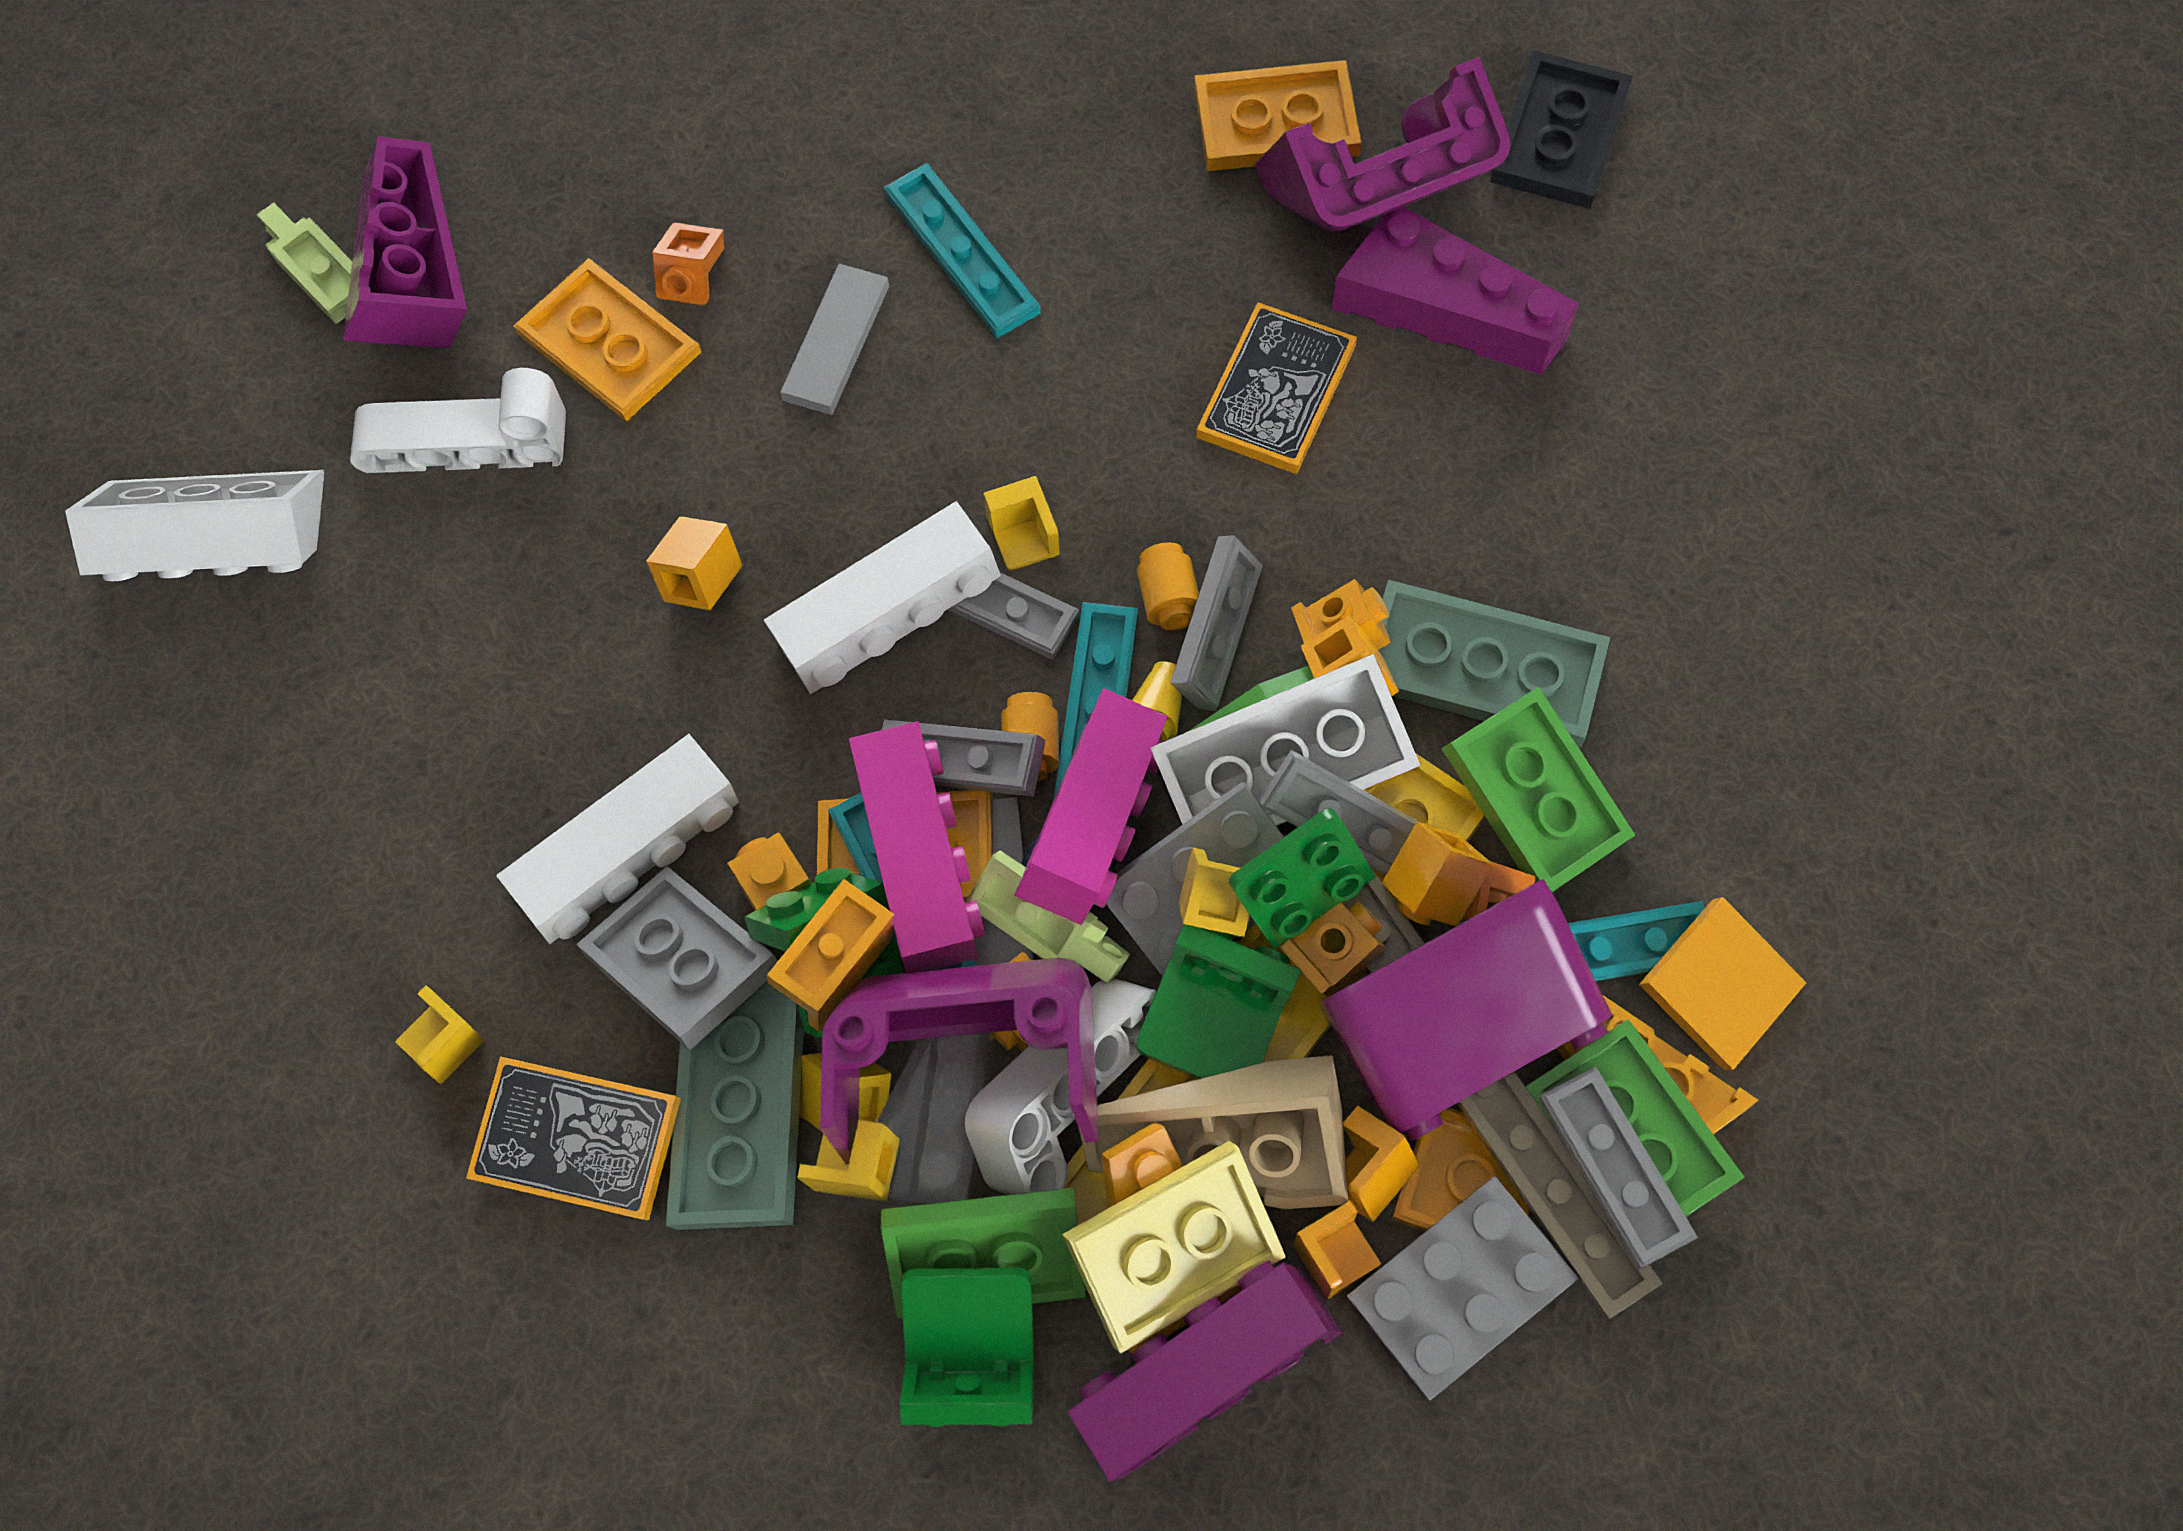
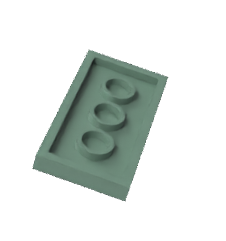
M1388 580L1382 600L1388 609L1389 617L1384 619L1383 623L1391 643L1378 651L1383 656L1399 690L1393 697L1485 721L1539 687L1576 745L1582 747L1586 739L1610 637Z
M767 981L690 1051L680 1043L676 1096L680 1097L681 1101L673 1128L666 1226L675 1230L793 1225L802 1075L801 1055H803L804 1029L798 1004L768 984Z

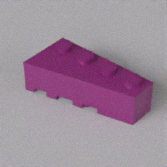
M377 136L362 178L343 341L450 348L467 307L430 143Z
M1401 207L1384 214L1337 274L1332 310L1350 315L1352 312L1374 319L1376 324L1392 329L1400 327L1426 335L1428 340L1447 345L1448 342L1474 350L1476 355L1541 375L1568 339L1579 303L1407 208Z
M1270 1260L1258 1265L1238 1280V1284L1242 1289L1240 1293L1222 1305L1217 1297L1203 1303L1184 1318L1189 1326L1188 1329L1169 1342L1164 1334L1151 1339L1132 1353L1131 1356L1136 1365L1117 1378L1114 1377L1111 1371H1107L1078 1391L1083 1401L1069 1410L1068 1414L1109 1482L1123 1479L1197 1430L1198 1426L1196 1423L1204 1417L1210 1420L1244 1399L1251 1392L1249 1386L1259 1380L1261 1383H1264L1297 1364L1304 1355L1302 1350L1317 1339H1322L1327 1344L1343 1333L1300 1267L1281 1263L1274 1268Z

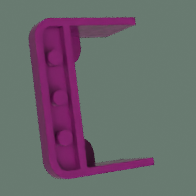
M1052 958L871 976L858 981L845 994L823 1028L820 1129L844 1163L849 1164L859 1120L860 1068L876 1061L883 1054L888 1042L1018 1030L1021 1038L1033 1048L1040 1050H1068L1069 1106L1085 1143L1098 1142L1092 989L1084 969L1070 959Z

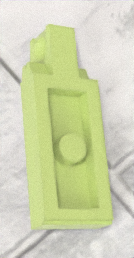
M272 203L257 214L266 226V231L273 238L265 245L273 259L325 314L337 324L346 317L352 261L310 217L308 219L302 218L294 224L275 203Z
M1001 850L993 854L965 903L977 900L982 917L1043 959H1070L1106 983L1118 975L1130 954L1112 939L1104 936L1108 927L1101 921H1098V917L1089 912L1083 924L1079 925L1014 896L1025 867Z

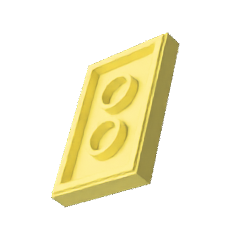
M1230 1141L1062 1234L1113 1347L1120 1353L1186 1316L1208 1300L1218 1297L1239 1285L1238 1280L1258 1265L1268 1260L1273 1265L1286 1257L1237 1145Z

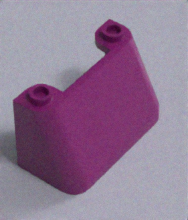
M1480 57L1456 65L1448 72L1449 79L1434 93L1419 98L1407 107L1401 121L1402 133L1406 141L1405 145L1354 164L1344 139L1334 143L1321 141L1313 135L1310 122L1284 132L1255 163L1266 192L1273 200L1325 230L1335 232L1348 229L1489 173L1504 162L1509 154L1511 143L1509 132Z
M1544 879L1371 973L1319 1004L1385 1124L1399 1133L1406 1131L1411 1141L1444 1124L1439 1115L1441 1111L1562 1044L1570 1041L1574 1050H1577L1607 1034L1608 1031L1602 1022L1612 1016L1566 918Z

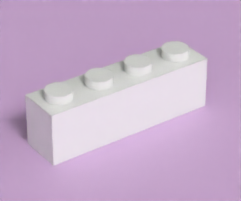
M955 501L770 615L764 621L805 687L812 694L822 687L836 684L844 678L849 670L868 658L886 653L897 640L918 627H925L934 623L942 616L944 611L963 599L979 595L989 587L992 581L999 578L1001 574L991 548L958 502Z
M688 734L496 876L549 944L559 937L561 939H569L587 926L590 921L589 914L605 902L616 903L629 896L638 885L637 879L655 865L665 867L677 860L685 851V843L704 829L706 832H711L725 824L733 813L732 807L738 804L739 801L727 778L691 735Z

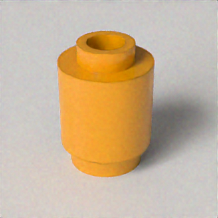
M1167 542L1150 546L1140 554V564L1137 567V576L1147 619L1151 624L1161 626L1165 630L1185 628L1190 624L1199 597L1191 558L1176 543Z
M1022 692L1010 696L1007 699V708L1001 713V731L1038 734L1046 740L1037 781L1047 778L1048 773L1055 771L1059 767L1058 711L1053 708L1052 698L1043 693Z

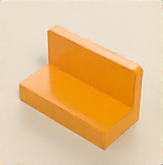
M843 879L767 974V983L808 1011L809 1025L817 1031H821L848 990L861 980L892 940L894 913Z

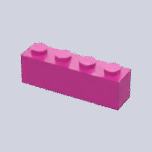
M1102 689L1083 729L1014 896L1079 925L1083 924L1093 904L1104 908L1118 877V874L1108 869L1112 859L1119 862L1123 860L1134 836L1135 829L1127 826L1126 823L1129 815L1139 817L1150 794L1152 785L1144 782L1143 779L1146 772L1155 775L1158 769L1151 747L1165 742L1159 739L1168 716L1110 690Z
M919 721L849 738L889 909L894 913V929L906 973L937 970L960 964L966 960L978 959L974 939L985 936L977 900L965 903L960 883L971 881L963 846L951 848L946 829L957 827L949 792L938 795L936 792L933 776L944 774L935 739L923 741Z

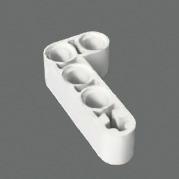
M515 368L505 372L502 377L500 399L371 403L358 407L355 412L350 460L356 469L365 473L426 471V466H445V470L480 469V464H499V468L533 467L534 462H552V466H558L563 461L566 409L549 375L532 368Z
M1116 978L1111 979L1108 983L1100 980L1091 988L1096 1098L1141 1055L1136 1049V1041L1157 991ZM1031 1046L1027 1047L971 1101L966 1112L965 1130L983 1178L989 1188L1006 1195L1064 1189L1068 1171L1057 1136L1075 1119L1069 1106L1068 1050H1040Z

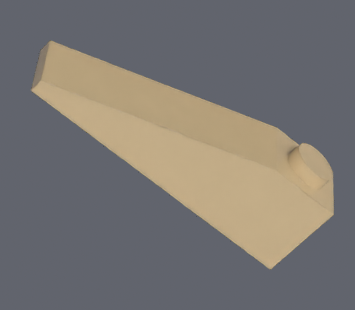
M1333 1056L1269 1061L1097 1105L1098 1142L1085 1143L1080 1131L1089 1171L1104 1173L1101 1153L1150 1124L1157 1122L1165 1127L1183 1166L1228 1141L1237 1145L1259 1196L1264 1198L1263 1205L1296 1209L1337 1206L1348 1202L1344 1129L1342 1125L1343 1114Z

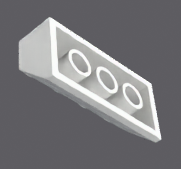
M324 470L108 481L65 511L80 575L102 574L105 581H121L137 576L138 572L157 571L160 578H177L192 573L194 569H212L213 574L220 576L238 574L253 566H267L268 571L273 573L297 570L317 550Z
M1374 654L1151 747L1182 824L1189 821L1242 781H1244L1259 801L1291 750L1362 790L1421 766ZM1265 809L1276 825L1286 822L1283 818Z

